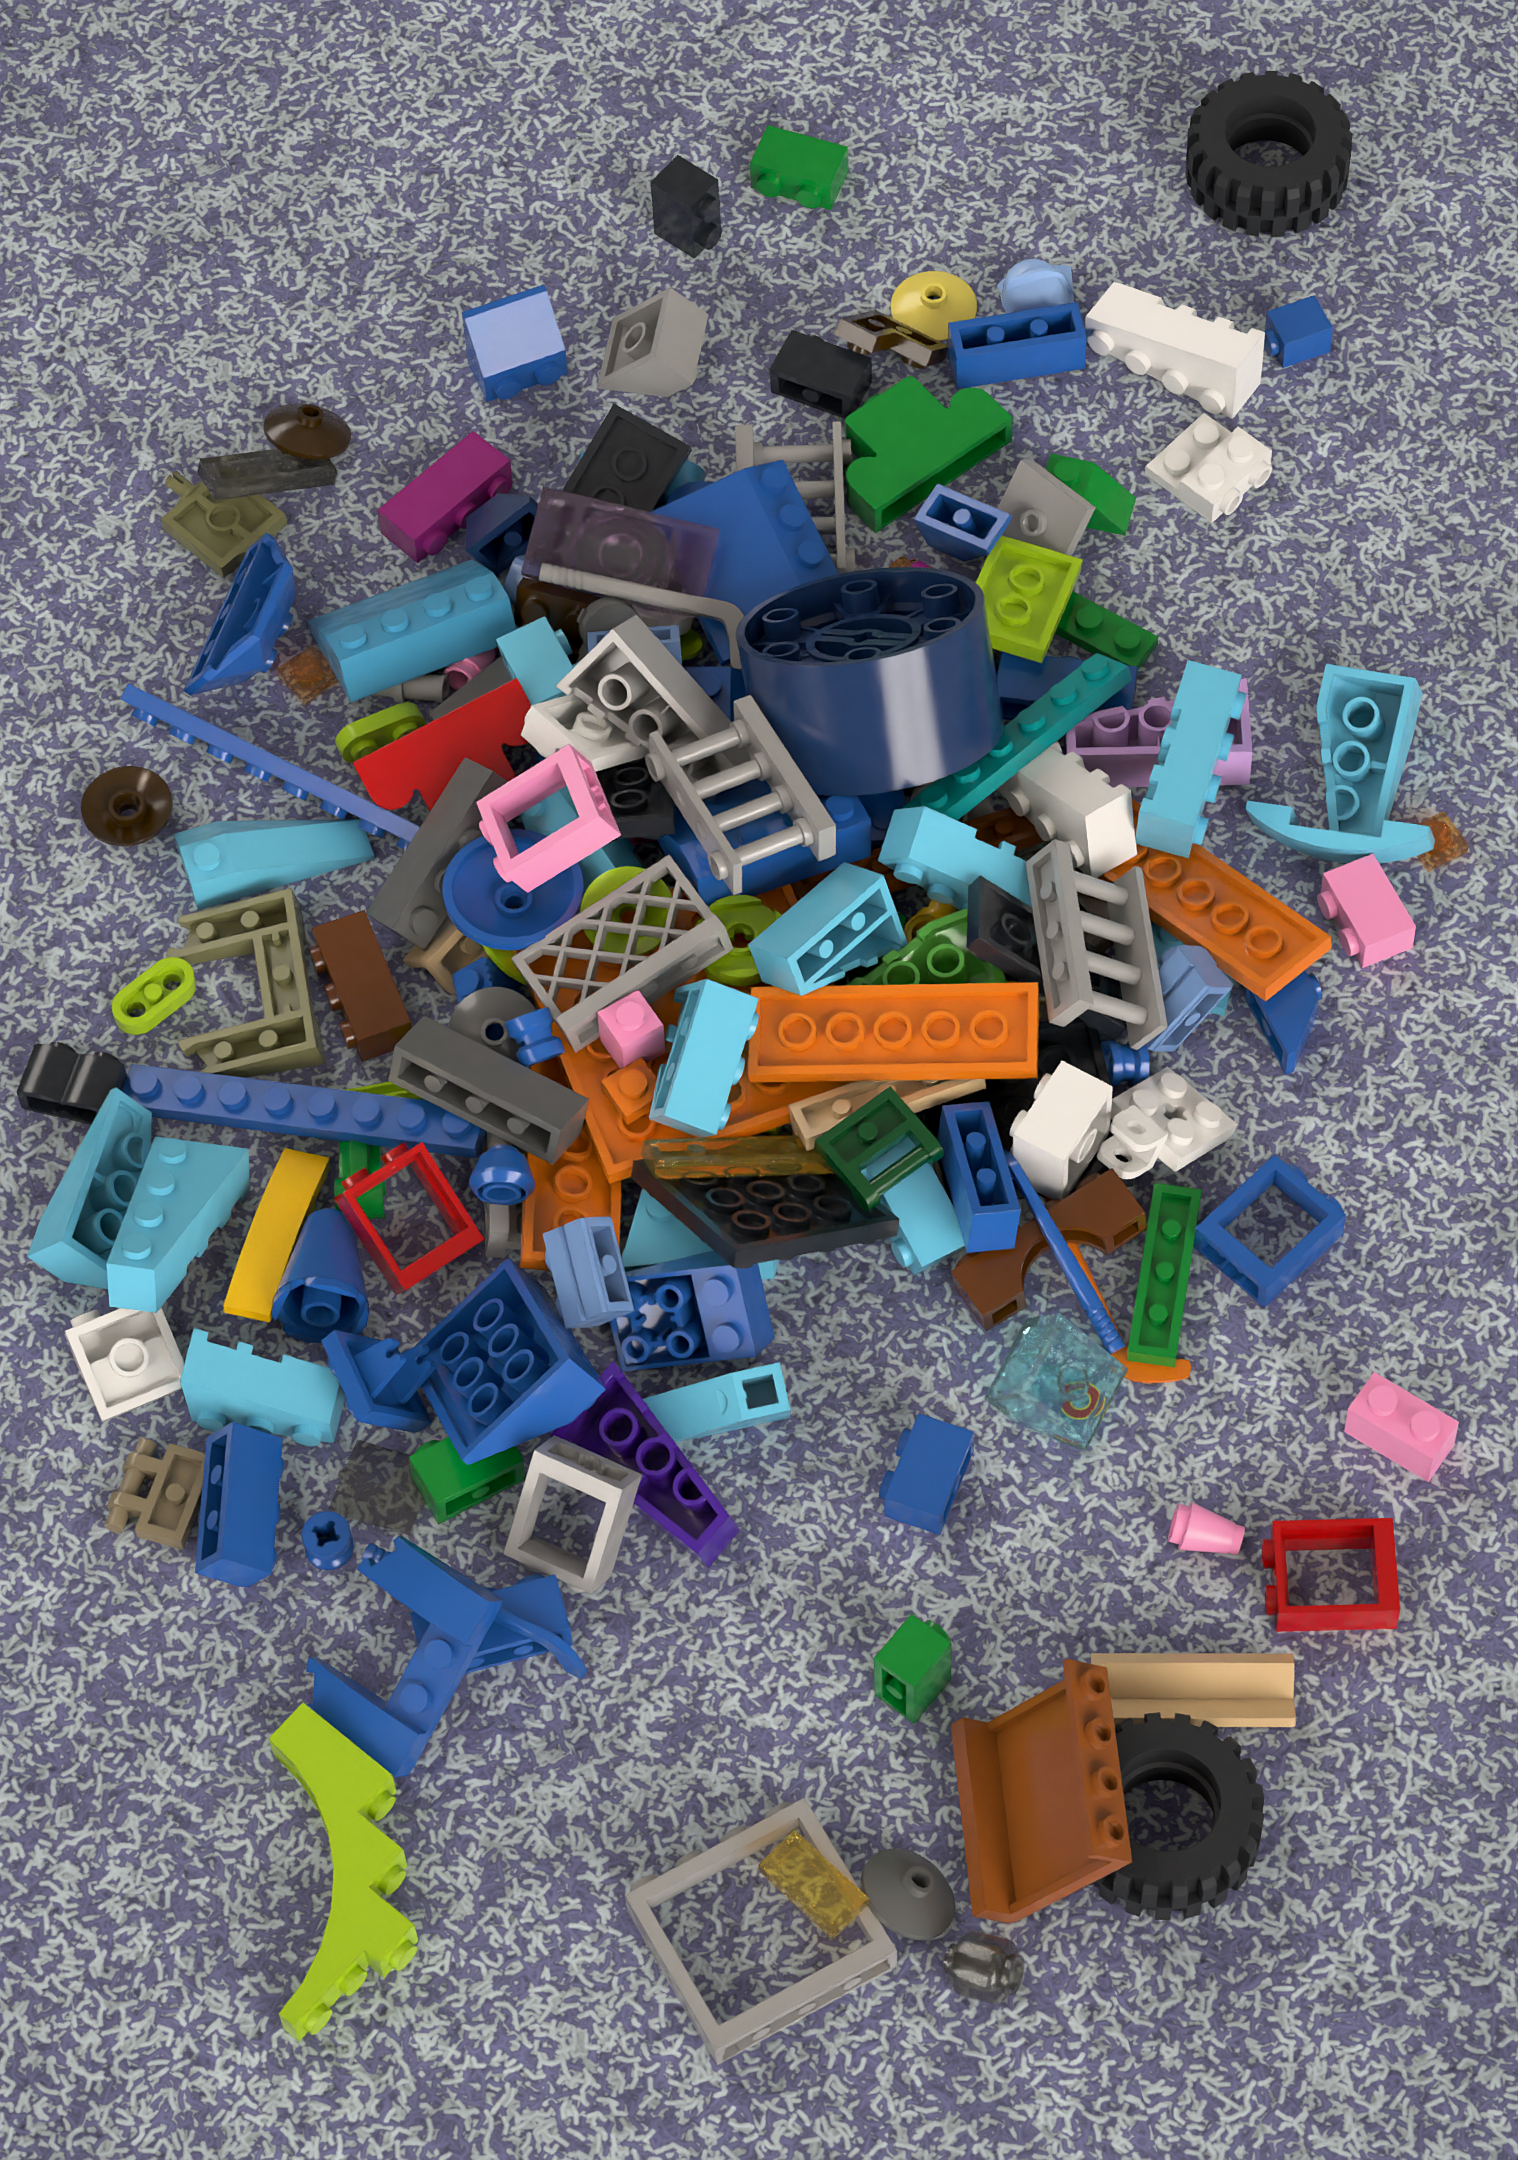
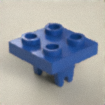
M334 1330L321 1341L329 1358V1368L338 1378L347 1397V1408L357 1422L412 1433L419 1432L432 1423L417 1391L436 1369L434 1361L426 1360L422 1362V1358L429 1352L428 1346L418 1344L400 1354L397 1348L399 1345L397 1339L387 1338L379 1340Z

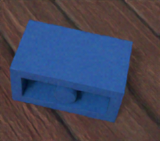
M918 1413L912 1430L904 1428L899 1438L896 1456H899L900 1460L895 1472L887 1470L880 1486L879 1498L884 1499L885 1517L941 1535L974 1452V1431Z

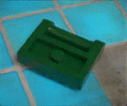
M891 1086L818 1137L814 1143V1149L850 1189L856 1202L865 1211H869L879 1204L880 1196L926 1163L932 1165L944 1156L943 1148L938 1140ZM909 1137L916 1147L868 1181L861 1171Z

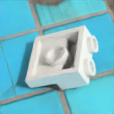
M1203 413L1145 466V474L1213 523L1222 513L1226 515L1233 513L1241 503L1243 494L1250 487L1259 488L1267 481L1272 472V450L1240 427H1237L1231 433L1207 414Z
M573 693L569 696L531 705L530 710L525 716V725L521 736L545 758L570 744L592 763L595 772L637 760L650 754V750L644 745L638 747L625 738L626 732L607 718L601 720L588 711L589 705Z
M162 1307L157 1313L118 1308V1310L101 1317L98 1310H93L70 1320L73 1328L65 1331V1337L101 1422L182 1390L180 1378L184 1361Z

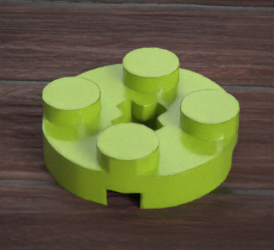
M749 895L727 896L709 906L713 915L716 914L724 925L731 942L734 941L735 934L743 933L746 940H754L782 916L775 908L773 912L770 908L762 905L761 899ZM703 918L701 920L698 919L695 926L703 922ZM748 945L744 948L733 946V950L703 969L709 980L722 985L749 986L762 982Z

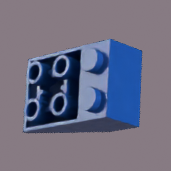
M708 1251L625 1272L635 1311L610 1321L622 1372L757 1357L775 1338L758 1263L750 1268H733L715 1251Z

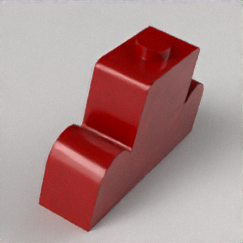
M515 678L354 761L352 764L375 805L387 810L402 808L412 798L413 790L417 789L430 812L464 757L494 771L508 782L516 777L501 745L516 747L528 742L521 736L525 725V716L530 710L531 704L518 679Z

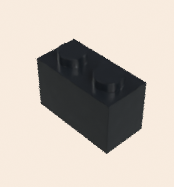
M677 155L650 182L654 234L695 259L705 248L707 250L712 249L718 243L722 234L719 183L717 178Z
M791 330L770 367L771 393L844 419L857 410L872 383L871 357L828 343L816 335H806Z

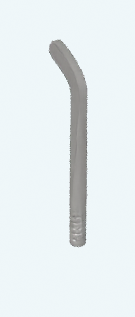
M542 563L539 581L561 584L571 588L575 587L580 590L583 589L585 591L686 612L722 622L729 638L731 667L742 670L736 630L744 615L734 604Z

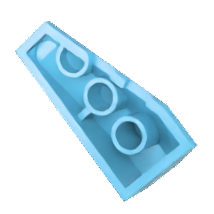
M1325 665L1316 711L1321 737V757L1327 792L1326 802L1329 830L1374 837L1381 836L1383 821L1389 820L1419 713L1423 693L1416 678L1338 665Z
M361 819L216 821L173 834L197 910L375 859L366 831L357 827Z
M118 1088L110 1090L40 1219L27 1255L28 1258L63 1282L107 1290L106 1263L151 1149L152 1112Z

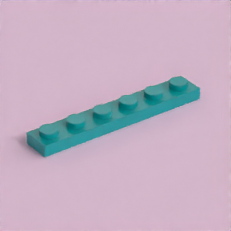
M1098 653L1094 654L1005 725L1001 739L989 753L970 766L936 780L907 803L903 809L926 806L950 818L959 820L1020 769L1131 682L1132 677L1128 665Z

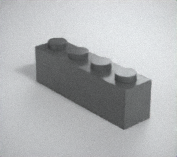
M464 757L366 914L399 937L425 951L448 915L444 906L442 890L443 879L448 865L464 846L483 836L479 827V822L483 818L476 802L508 781L494 771Z
M423 1016L395 1045L388 1081L552 1165L581 1134L589 1101L588 1098L426 1016Z

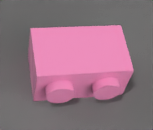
M1374 854L1323 873L1321 893L1317 895L1318 904L1324 917L1327 920L1334 918L1340 929L1338 932L1339 941L1347 956L1355 955L1361 967L1364 968L1413 948L1416 925Z
M1373 1372L1348 1408L1344 1432L1429 1482L1453 1448L1459 1422L1376 1372Z

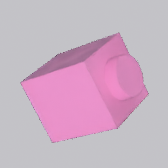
M639 990L597 1012L600 1041L620 1069L641 1057L645 1063H648L665 1053L664 1026Z

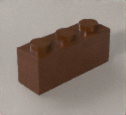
M365 910L313 927L312 932L315 946L308 948L309 955L317 975L326 972L330 983L323 987L332 1012L341 1009L345 1021L339 1023V1028L347 1049L356 1047L362 1062L394 1051L395 1045L412 1028V1024Z

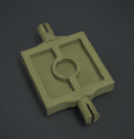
M225 465L209 479L194 485L178 471H173V477L169 475L165 481V485L181 498L178 504L160 519L163 530L222 578H225L241 564L247 549L264 534L268 533L274 536L287 525L284 512Z

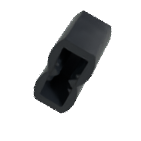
M61 1042L35 1044L16 1093L21 1108L92 1125L110 1090L118 1088L122 1091L127 1073L124 1064L117 1057L106 1052L78 1054L71 1046Z

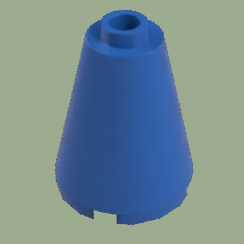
M333 1208L315 1211L307 1217L272 1302V1317L274 1321L278 1318L283 1323V1331L287 1335L306 1343H322L321 1341L334 1330L359 1335L367 1326L370 1310L355 1231L345 1215Z

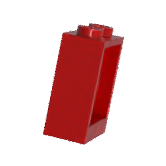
M405 1142L380 1157L385 1166L370 1175L364 1167L340 1182L346 1191L334 1198L395 1295L406 1291L485 1240L423 1142L412 1149H409ZM407 1165H410L454 1235L406 1267L400 1269L356 1198Z
M1393 1518L1272 1521L1270 1539H1262L1261 1550L1263 1569H1272L1273 1585H1265L1266 1615H1275L1276 1632L1397 1629L1400 1601ZM1370 1549L1374 1604L1289 1606L1286 1551Z

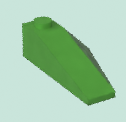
M968 908L927 923L916 932L917 937L899 951L895 949L890 951L882 958V964L865 977H857L846 986L1007 983L1002 970L989 962L979 960L971 951L966 949Z

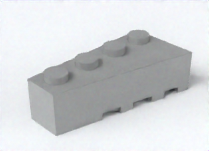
M637 615L613 628L556 685L558 689L568 696L573 693L588 704L587 710L599 719L607 718L625 731L626 735L624 737L638 747L644 745L649 750V734L657 730L671 751L730 728L731 721ZM736 745L681 768L690 782L693 783L750 761L751 757L745 747L740 749Z

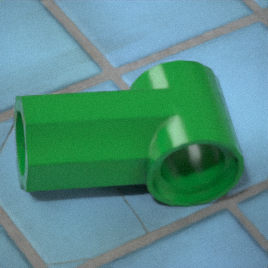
M352 1140L349 1142L340 1141L339 1178H335V1197L346 1191L340 1182L365 1167L370 1175L381 1168V1146L368 1145L367 1143ZM385 1180L356 1198L368 1219L386 1218L383 1208V1196H386ZM335 1201V1209L342 1212Z

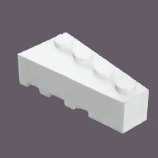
M1117 282L1112 283L1085 317L1086 342L1096 353L1103 356L1110 354L1125 362L1132 372L1138 375L1148 374L1161 381L1170 392L1177 395L1184 393L1199 401L1201 406L1212 414L1222 413L1233 419L1261 383L1265 332L1251 328L1246 334L1234 330L1233 321L1217 317L1214 322L1199 318L1194 308L1182 304L1175 309L1166 307L1161 297Z
M1057 741L996 789L1008 800L1012 810L1018 816L1024 815L1035 826L1037 833L1045 842L1057 839L1069 843L1073 868L1078 867L1085 875L1098 878L1137 855L1131 790L1122 784L1115 788L1108 785L1110 783L1109 775L1098 768L1090 773L1084 767L1082 757L1073 751L1063 755Z

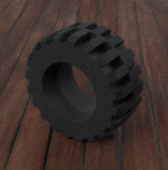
M1265 71V75L1255 76L1254 72L1245 73L1240 76L1238 81L1234 82L1231 78L1218 85V92L1214 90L1208 92L1201 100V105L1194 109L1190 118V127L1188 128L1185 175L1187 185L1191 188L1193 199L1199 206L1204 204V213L1215 221L1219 217L1222 218L1223 226L1232 231H1236L1238 227L1247 229L1246 235L1259 237V232H1271V237L1285 236V230L1293 229L1295 234L1307 230L1311 220L1318 224L1328 217L1329 209L1333 210L1342 200L1343 191L1347 188L1352 149L1350 121L1347 114L1340 110L1341 104L1331 94L1325 96L1324 88L1311 81L1307 84L1302 81V76L1289 73L1288 77L1280 76L1278 71ZM1255 141H1276L1293 147L1303 157L1282 166H1261L1244 160L1234 150Z
M1160 1712L1145 1714L1144 1723L1135 1725L1131 1718L1116 1724L1115 1734L1123 1795L1134 1787L1150 1781L1169 1780L1178 1782L1199 1793L1209 1804L1214 1818L1211 1832L1199 1843L1183 1850L1168 1852L1153 1850L1140 1845L1129 1837L1132 1863L1097 1880V1882L1100 1884V1897L1111 1905L1115 1903L1118 1897L1125 1900V1912L1138 1917L1141 1915L1142 1908L1156 1910L1155 1920H1170L1171 1910L1179 1909L1183 1910L1185 1919L1200 1915L1201 1905L1207 1901L1212 1908H1216L1227 1900L1230 1887L1233 1890H1238L1245 1882L1248 1868L1254 1866L1259 1852L1264 1821V1794L1262 1785L1256 1783L1257 1770L1250 1758L1240 1759L1241 1746L1231 1736L1226 1737L1223 1741L1217 1737V1726L1205 1720L1202 1722L1201 1727L1189 1724L1190 1715L1175 1713L1174 1721L1161 1720Z

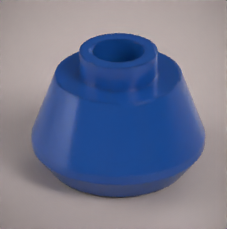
M495 1145L480 1156L469 1178V1187L480 1200L486 1203L514 1205L523 1202L534 1191L535 1180L528 1161L523 1154L510 1145Z

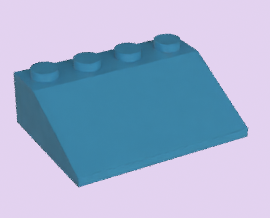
M473 559L306 621L313 638L350 702L498 647L497 638L516 630L510 600L502 585L492 571Z

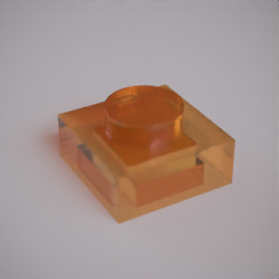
M313 645L276 669L278 678L303 705H306L339 682L327 660Z
M1444 811L1418 823V825L1430 826L1435 839L1432 850L1417 856L1428 872L1468 853V843Z

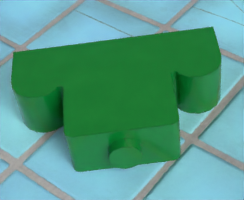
M913 376L904 378L882 394L871 396L862 407L848 415L845 419L846 439H851V452L858 458L848 466L846 472L847 503L849 507L874 533H877L926 500L936 484L948 485L1012 442L1013 417L987 392L974 387L957 391L951 398L950 407L945 408Z

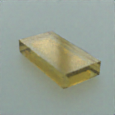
M796 1830L785 1838L758 1865L759 1872L832 1940L869 1905V1898Z

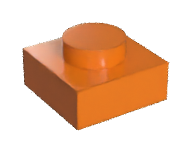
M641 1057L601 1080V1085L609 1100L628 1125L651 1110L657 1078Z

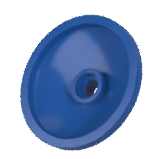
M510 830L519 854L548 837L547 835L529 830ZM484 835L464 846L451 860L444 875L442 887L444 906L448 917L455 927L469 939L481 945L501 950H523L546 938L545 935L579 914L584 896L583 875L578 862L528 893L515 882H506L500 876L493 863V858L497 856L494 846L486 840ZM512 906L521 907L518 909H509Z

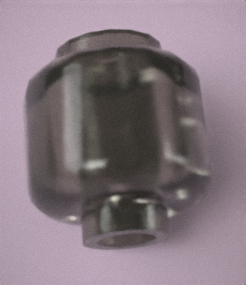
M971 1930L963 1934L957 1944L952 1943L948 1947L944 1957L943 1969L946 1974H949L952 1990L959 1996L988 2004H998L1004 2001L1008 1995H1015L1018 1991L1024 1975V1958L1018 1954L1015 1943L1010 1939L978 1930Z

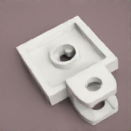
M1167 1066L1112 1099L1111 1119L1113 1121L1109 1130L1114 1135L1102 1143L1097 1153V1158L1109 1169L1113 1168L1122 1179L1138 1177L1153 1168L1157 1157L1176 1172L1225 1142L1233 1135L1238 1124L1222 1112L1217 1105L1211 1103L1189 1085L1183 1077ZM1115 1155H1122L1129 1160V1162H1122L1115 1157Z

